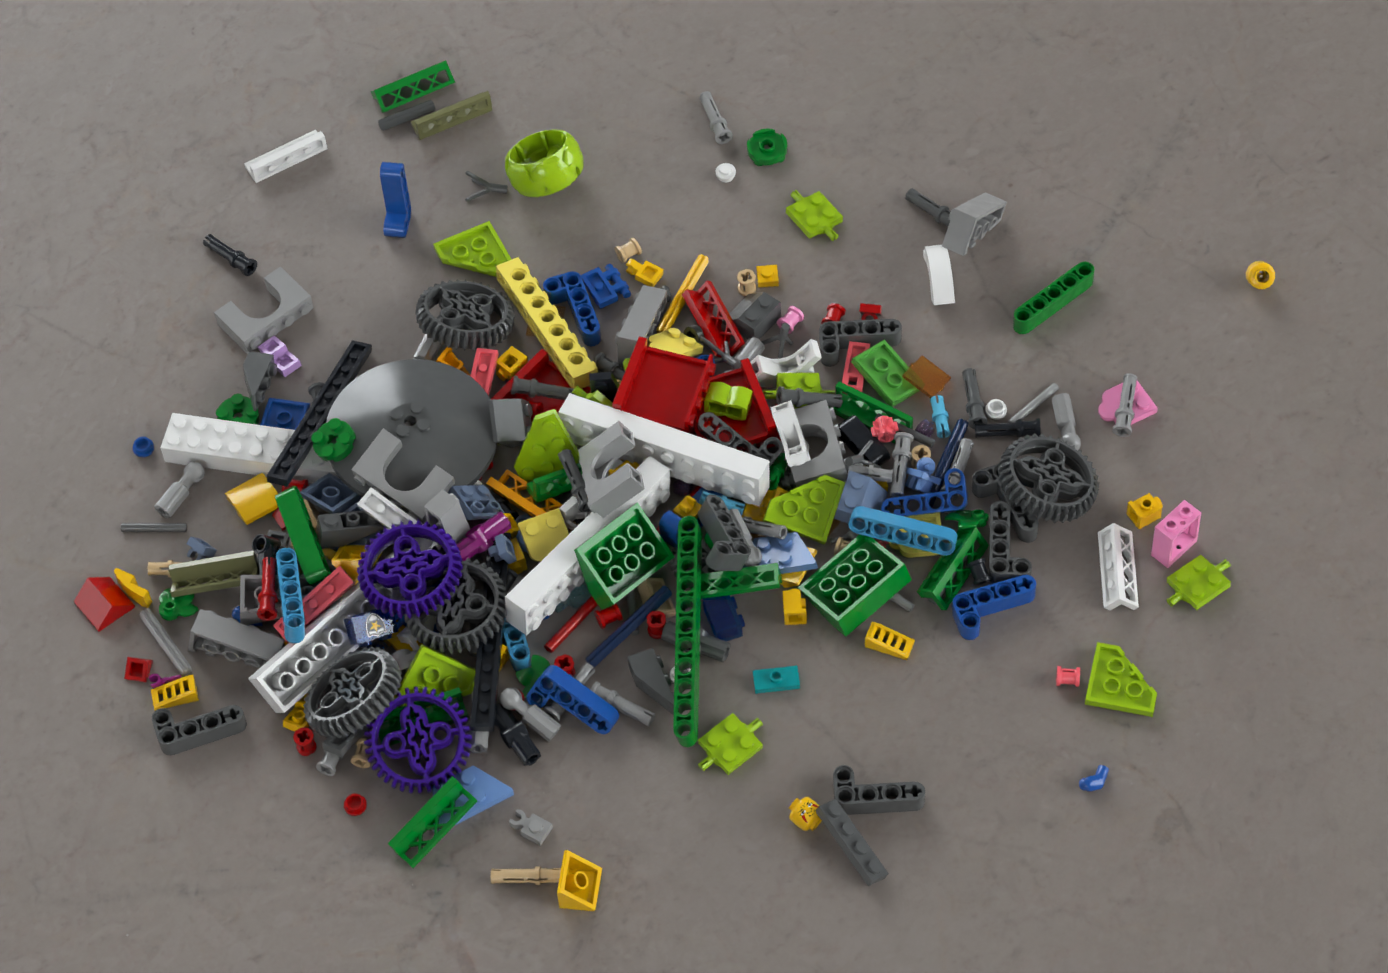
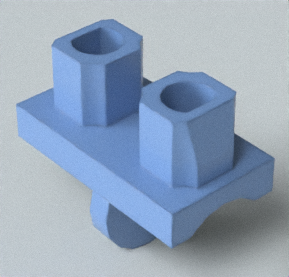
M921 458L917 462V470L907 467L906 474L909 476L905 484L906 487L923 493H930L933 484L940 485L941 479L931 476L935 470V462L931 458Z

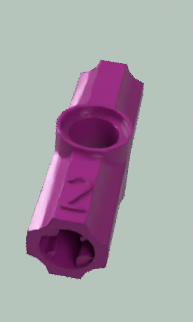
M502 512L496 513L485 523L471 528L465 534L466 537L456 543L457 547H459L462 561L486 551L494 544V537L504 534L512 528L510 521Z

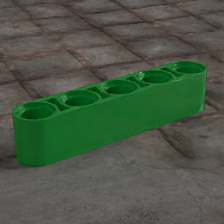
M1086 261L1078 263L1014 311L1013 329L1018 334L1029 333L1093 285L1094 266Z
M293 486L275 495V499L307 582L312 586L324 580L331 574L302 495L298 488Z

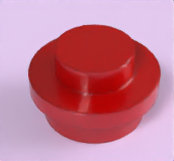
M357 793L350 794L344 801L345 812L351 816L361 815L367 808L366 799Z

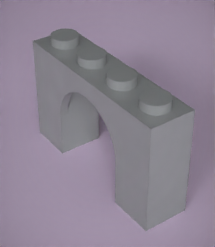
M281 267L264 278L267 291L280 302L278 309L273 314L264 318H251L245 315L232 301L214 312L218 326L247 354L249 351L258 349L259 345L272 336H276L281 330L291 326L294 321L308 314L313 309L311 296Z
M827 400L795 409L804 438L817 436L828 442L825 450L819 456L802 465L791 467L796 487L807 484L823 475L846 481L849 466L845 462L846 458L843 459L842 454L846 453L843 441L838 442L837 437L841 436L838 424H833V420H836L834 408H829Z
M620 421L613 424L578 450L580 456L579 463L583 472L582 478L585 482L584 490L588 497L587 505L593 513L597 512L602 518L645 489L642 475L629 463H626L605 478L611 465L635 447L633 433Z
M383 428L351 469L354 475L353 479L362 486L367 484L397 507L407 512L416 521L419 519L424 524L427 521L424 506L442 489L448 493L455 484L454 477L436 465L423 483L413 490L400 491L391 487L385 480L386 469L403 446L400 439Z

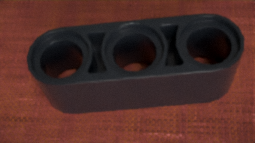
M855 415L838 424L841 433L839 438L855 455H858L870 440H873V444L863 455L864 460L880 466L890 460L887 448L877 437L872 436V432Z

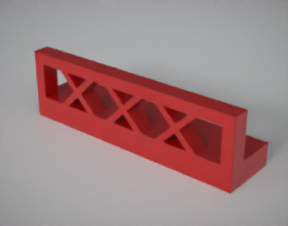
M707 280L698 291L686 289L682 296L698 326L703 330L704 337L723 353H725L724 342L728 341L730 356L733 357L745 342L712 282ZM709 290V300L705 301L703 295ZM714 305L718 307L717 317L713 315ZM722 320L726 321L725 332L721 330ZM734 336L737 342L731 347L730 338ZM712 350L713 353H714V355H715L716 357H720V358H721V356H720L719 354H717L714 350Z

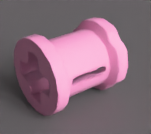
M790 306L787 314L777 320V325L781 329L783 323H788L790 325L788 334H791L795 325L804 320V314L795 306Z

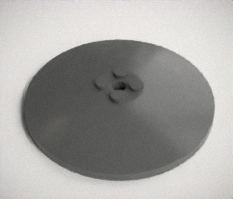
M408 359L386 363L370 369L355 378L341 391L329 411L326 423L333 418H338L348 423L356 434V440L354 439L352 444L354 446L352 452L341 461L334 462L330 460L332 468L347 487L363 497L371 487L367 484L362 486L353 479L354 475L351 469L384 428L400 439L403 446L390 462L385 473V480L394 489L410 491L419 487L436 465L454 477V486L474 485L488 469L497 448V443H494L489 408V400L491 399L472 377L453 366L441 362ZM410 420L416 422V424L413 426L405 425V423ZM336 438L332 439L331 443L333 444L337 442Z

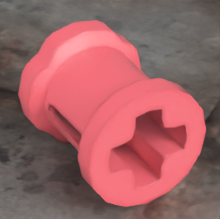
M1057 666L1056 686L1068 684L1079 687L1080 667L1067 669Z

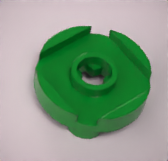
M760 129L753 133V137L750 140L748 139L747 153L755 165H773L785 160L788 150L787 139L782 133L781 135L775 133L774 129ZM764 145H768L771 148L764 149Z
M239 393L226 399L216 410L217 419L256 425L259 423V409L253 411L250 398ZM236 413L242 414V417L237 416L233 418Z
M333 418L323 424L311 437L315 453L324 461L333 460L334 462L346 458L354 448L352 444L354 439L356 440V434L351 426L338 418ZM336 438L337 441L335 444L331 443L332 439Z

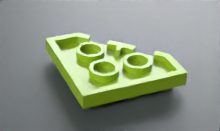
M490 221L433 244L434 250L443 264L497 277V265L512 260Z
M555 409L535 415L529 433H527L523 442L522 449L516 458L514 468L519 477L527 482L563 469L564 467L558 454L565 449L571 450L576 464L579 463V451Z
M823 475L816 480L775 497L768 503L763 522L785 525L789 532H797L802 537L825 544L845 482Z
M1097 642L1085 705L1153 717L1157 692L1152 686L1150 687L1137 667L1126 658L1125 652L1120 646Z
M421 644L400 683L401 686L397 690L403 696L406 695L405 688H409L411 694L414 693V687H418L419 693H422L423 687H427V694H430L432 689H436L437 695L459 687L464 697L472 694L474 690L476 669ZM407 704L400 705L397 708L406 706Z

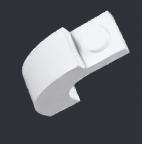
M942 245L925 246L923 257L928 267L933 304L955 303L948 250L942 247Z
M810 339L797 352L788 357L771 359L757 355L750 363L760 387L776 388L777 373H814L813 365L822 357L817 341Z
M790 400L771 407L788 466H799L810 461L809 451L792 401Z

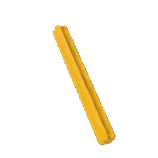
M703 254L698 255L657 326V333L670 329L686 303L682 294L686 289H694L709 262L707 256Z

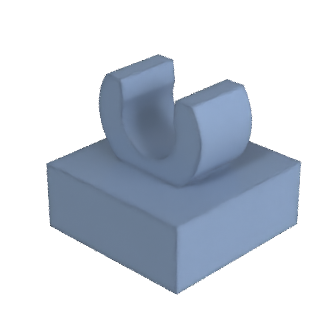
M503 534L494 537L496 545L488 548L490 557L494 556L496 562L504 559L508 564L517 561L512 542Z
M190 537L186 543L191 547L187 556L194 558L197 553L198 557L196 560L206 559V556L214 557L217 552L214 547L200 538Z

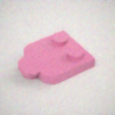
M1136 381L1132 407L1135 415L1131 425L1157 413L1158 409L1138 381ZM1123 383L1103 393L1098 413L1104 421H1114L1116 424L1115 411L1120 405Z

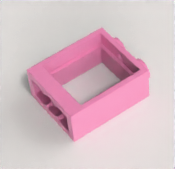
M1183 500L1155 526L1151 556L1169 568L1197 542L1201 512L1186 500Z

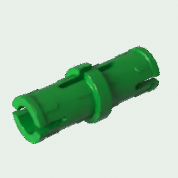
M780 453L774 464L769 468L770 484L768 490H775L780 479L784 477L785 469L788 465L785 453Z

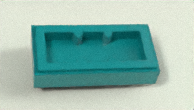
M797 665L753 670L755 694L800 689Z

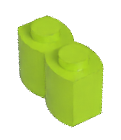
M711 382L704 400V411L713 413L716 416L725 415L734 420H746L752 403L753 391L742 386L731 387L723 382Z

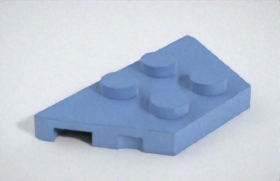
M797 532L787 533L785 539L766 536L754 538L752 541L762 554L761 562L758 565L778 563L781 574L818 569L815 559Z
M474 765L463 770L460 774H455V779L477 799L476 804L455 825L513 796V789ZM440 782V783H439L440 789H441L442 786L444 785L443 782ZM435 785L433 786V796L440 790H437ZM462 794L456 800L455 807L463 806L469 799ZM443 813L439 818V824L447 823L451 818V813Z

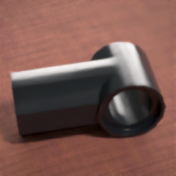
M263 534L256 535L252 542L253 551L258 553L260 575H262V560L268 557V565H270V557L276 559V553L282 545L279 539Z

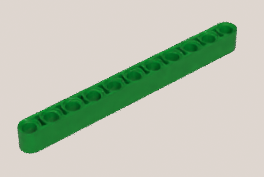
M693 516L683 517L678 524L673 731L679 744L683 747H691L698 740L702 531L698 521ZM693 567L692 570L686 571V569ZM693 587L690 591H685L687 588ZM692 607L690 611L685 612L687 608ZM692 628L690 631L684 632L685 629ZM692 648L689 652H684L685 649ZM691 669L688 673H683L684 670ZM691 689L689 693L682 694L685 690ZM685 710H691L688 714L682 715ZM690 731L688 735L681 736L683 732Z

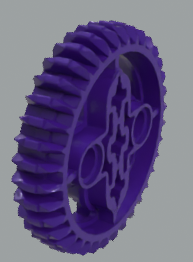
M409 519L406 525L402 521H400V526L397 527L392 523L391 529L388 530L384 527L383 534L376 533L377 539L370 538L371 545H365L364 549L366 552H361L360 556L362 559L358 560L359 567L357 568L359 586L361 591H363L364 597L368 599L371 605L374 604L377 610L381 609L384 614L389 612L392 617L397 613L401 619L406 614L411 619L412 614L420 617V612L428 615L429 609L432 608L436 611L437 604L444 606L443 599L450 600V593H455V586H459V578H462V557L455 540L451 538L449 533H445L443 528L438 529L436 524L430 526L428 521L422 525L419 519L416 524H413ZM414 538L432 540L439 544L446 554L442 555L433 549L421 551L418 542ZM394 543V557L381 560L372 571L373 565L381 552ZM448 567L447 574L441 584L434 591L426 595V580L440 577ZM374 583H378L385 588L399 587L402 597L408 601H398L383 596L375 588Z
M414 687V693L410 694L409 688H405L406 695L402 696L398 690V698L389 703L390 707L383 710L384 713L373 720L374 723L366 725L372 731L364 732L366 737L371 738L364 740V745L371 746L365 749V753L368 755L373 754L367 760L369 763L376 762L371 767L373 771L381 769L377 773L379 778L386 775L384 778L385 784L389 783L392 779L391 787L395 789L399 783L401 784V792H404L405 787L409 786L410 794L414 792V787H418L419 794L423 792L422 787H426L427 792L430 793L431 785L435 784V788L438 790L440 789V781L445 784L447 777L451 778L453 776L455 778V775L452 773L453 771L459 774L462 772L458 764L466 766L467 763L462 757L469 758L470 753L464 751V749H471L472 744L465 741L472 740V735L465 733L471 731L470 726H463L468 723L467 717L460 719L464 715V710L456 712L459 704L456 702L450 706L452 702L450 696L444 701L445 694L441 692L436 697V689H432L431 693L427 694V687H423L422 693H419L418 687ZM424 701L439 706L449 714L456 727L452 728L443 721L428 723L425 710L421 706L413 704V702ZM407 704L400 713L401 730L388 733L384 737L382 744L378 745L379 731L385 718L395 708ZM411 711L417 717L415 726L410 719ZM421 723H423L425 730L421 731ZM407 726H409L411 730V733L409 734L407 732ZM443 730L447 733V736L443 740H438L434 737L437 731ZM426 731H429L430 740L432 742V744L429 745V754L426 753L425 747H428L429 739ZM416 733L422 739L420 748L415 741ZM457 735L458 747L453 760L442 772L430 777L429 775L435 770L437 765L435 750L448 747L453 742L454 736ZM405 736H407L408 745L410 749H407L406 740L404 738ZM394 740L402 743L401 748L398 750H392L389 745ZM411 750H415L416 757H413ZM384 752L385 755L392 759L408 757L411 770L415 774L423 776V778L409 779L396 774L386 765L380 753ZM420 755H423V758L427 761L425 770L419 763Z

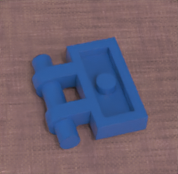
M607 264L605 266L606 271L603 273L597 267L581 275L586 289L599 309L617 302L618 293L622 294L624 298L631 296L628 284L621 279L620 272L612 264ZM608 281H613L615 284L611 286Z

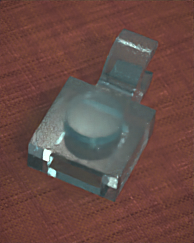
M582 583L581 586L575 587L565 601H561L556 606L555 611L560 613L568 606L576 609L583 605L592 595Z

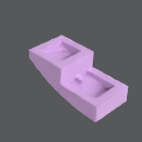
M272 336L258 346V350L261 353L274 355L277 371L284 377L302 366L300 360L287 350L286 345L275 336Z

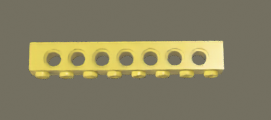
M519 257L497 265V281L545 351L548 352V355L569 386L575 388L578 385L581 389L589 386V373H598L595 362L590 361L586 349L578 344L576 335L569 331L565 319L560 318L556 306L551 305L547 293L540 289L537 279L531 276L528 266L523 264Z

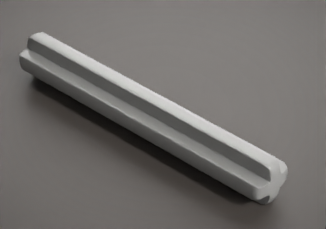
M145 608L139 613L140 618L182 676H187L192 672L190 664L149 608Z

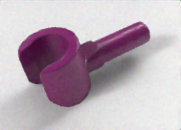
M152 674L149 676V680L156 683L150 686L154 689L182 677L180 674L161 678L158 674Z

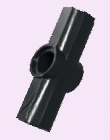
M500 703L497 704L495 726L500 731L502 740L509 749H513L524 766L533 765L541 757V754L530 739L525 725L522 721H517L509 709L504 708Z

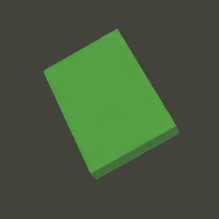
M885 339L852 358L851 363L891 407L921 391L925 386Z

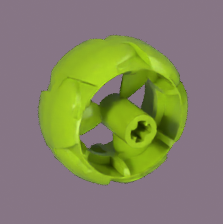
M560 129L544 130L523 138L508 151L505 158V171L511 185L521 195L526 197L547 196L565 189L581 174L584 166L583 154L578 142L570 133Z

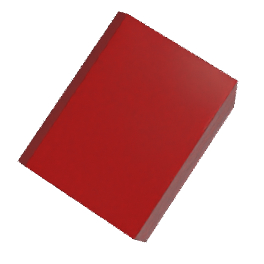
M111 577L87 578L74 600V604L98 632L135 608L132 601Z

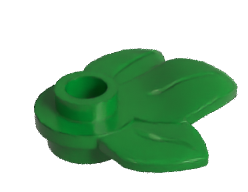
M980 509L972 511L961 510L947 514L945 520L959 521L958 529L978 528L987 525L989 515Z
M171 588L165 589L160 594L159 614L164 620L172 621L177 619L178 616L189 617L199 611L197 606L191 604L195 594L172 597L170 593Z
M532 655V667L519 670L515 674L519 682L525 686L522 691L525 698H527L528 692L540 675L550 666L549 661L542 656Z

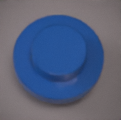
M139 437L134 441L132 449L136 456L147 457L154 451V444L147 437Z

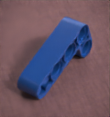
M382 162L380 180L386 207L383 228L384 236L405 238L411 218V203L404 164Z
M572 271L547 278L543 282V290L547 293L549 302L554 305L568 301L584 344L590 347L598 345L601 341L600 324L581 275Z
M957 468L949 469L944 477L946 491L888 498L883 501L881 510L891 513L887 511L890 503L893 502L895 506H902L901 501H904L903 508L905 513H902V509H895L894 514L907 517L961 511L968 505L965 475ZM952 473H959L961 476L960 482L956 485L951 484L949 481ZM957 494L962 495L964 499L962 505L958 507L952 504V498ZM934 497L941 499L942 503L938 509H932L930 506V501ZM911 500H918L920 504L919 509L915 512H911L908 508Z
M701 487L692 498L699 503L703 490L718 496L723 494ZM669 510L660 519L659 533L666 543L678 549V524L682 518ZM698 517L696 520L698 521V524L701 529L703 527V524Z
M1022 575L957 594L952 602V615L960 635L966 640H974L980 633V617L1032 602L1036 594V580L1030 575Z
M556 665L548 666L527 694V702L530 706L537 705L539 708H542L551 698L600 734L609 733L619 719V713L615 707Z

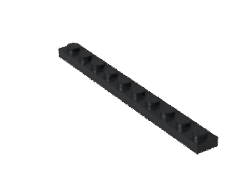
M351 341L268 472L267 482L288 487L313 447L312 434L326 423L335 399L356 378L372 352V344Z
M504 533L503 535L511 541V533ZM487 549V568L491 567L494 573L497 572L507 590L509 564L504 559L496 562L494 556L490 557ZM484 582L483 596L490 604L494 605V594L491 588ZM504 623L499 625V632H493V639L487 637L486 644L479 642L470 723L471 731L494 732Z

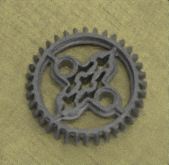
M457 279L454 282L449 280L448 283L441 281V284H434V287L430 286L428 290H424L423 294L420 295L415 312L419 328L422 329V333L427 334V338H433V342L439 341L440 345L446 344L448 348L451 346L456 347V350L463 348L464 351L466 349L474 351L476 348L483 347L489 349L491 345L496 346L497 343H502L510 335L515 318L511 301L507 300V296H503L502 292H497L496 288L491 289L490 285L484 286L482 282L479 284L475 283L474 280L467 282L466 279L465 281ZM439 304L441 311L436 319L429 310ZM495 311L501 320L492 326L490 315Z
M1034 433L1031 437L1026 435L1024 438L1020 437L1017 441L1014 440L1003 452L998 466V480L1001 482V488L1005 490L1004 494L1009 495V501H1015V507L1020 506L1022 512L1025 510L1029 512V516L1036 515L1037 519L1042 517L1046 522L1050 519L1054 523L1058 520L1061 523H1064L1066 520L1071 522L1073 519H1078L1086 514L1096 500L1099 482L1096 469L1092 468L1093 462L1087 461L1088 456H1083L1081 454L1082 450L1077 451L1075 445L1070 446L1067 444V441H1060L1059 437L1053 439L1052 435L1045 437L1043 433L1039 437ZM1025 454H1042L1039 459L1033 456H1025L1024 458L1017 459L1019 456ZM1065 463L1073 470L1064 468ZM1024 486L1032 488V493L1029 492ZM1077 497L1081 498L1071 503H1055L1057 498H1061L1064 500H1072L1073 498Z
M468 557L465 561L461 562L463 565V570H461L462 578H459V586H455V593H450V600L443 599L444 606L437 604L436 611L432 608L429 609L428 614L437 617L436 627L440 634L424 627L416 614H412L411 619L404 614L408 630L411 631L414 638L417 637L419 643L423 642L425 646H431L433 650L439 648L442 653L448 649L452 654L454 649H457L461 654L463 648L470 652L471 646L474 645L478 648L479 642L486 644L487 637L493 639V632H499V625H503V618L507 616L505 608L507 590L497 572L494 573L491 567L487 568L485 563L480 565L477 559L471 562V559ZM448 567L440 577L426 580V595L437 588L430 587L432 584L445 578ZM472 577L482 580L491 588L494 594V605L490 604L483 595L474 593L475 582ZM464 622L482 623L477 628L460 634Z
M379 647L357 649L355 653L349 652L347 656H342L338 661L335 660L332 666H328V669L323 671L320 677L316 678V683L312 684V689L307 692L308 696L305 698L306 702L303 705L305 708L303 712L310 727L321 736L324 735L326 738L331 737L333 739L336 736L338 738H341L343 735L347 737L351 732L355 734L358 729L363 730L364 726L370 725L371 721L384 713L383 710L390 707L389 703L394 701V695L398 693L397 689L401 686L400 681L402 680L400 676L402 673L398 663L392 655L384 649L381 650Z

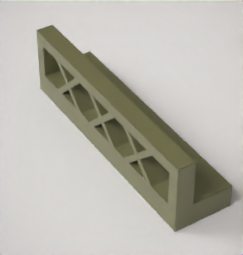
M488 91L479 93L411 121L412 128L419 140H422L492 111L490 94Z
M247 551L169 565L168 570L173 582L170 590L171 596L178 597L240 586L241 575H259V563L255 552Z

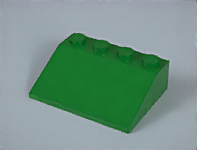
M638 502L574 550L587 588L601 610L617 603L675 557Z
M859 534L804 581L798 589L827 621L846 637L906 586L912 578L902 561L872 537Z

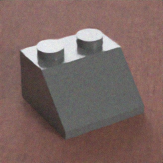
M765 292L748 294L729 314L741 336L746 339L752 337L760 339L781 318V302Z
M521 398L489 400L494 443L509 448L522 446L532 426L531 416L533 410L529 401Z

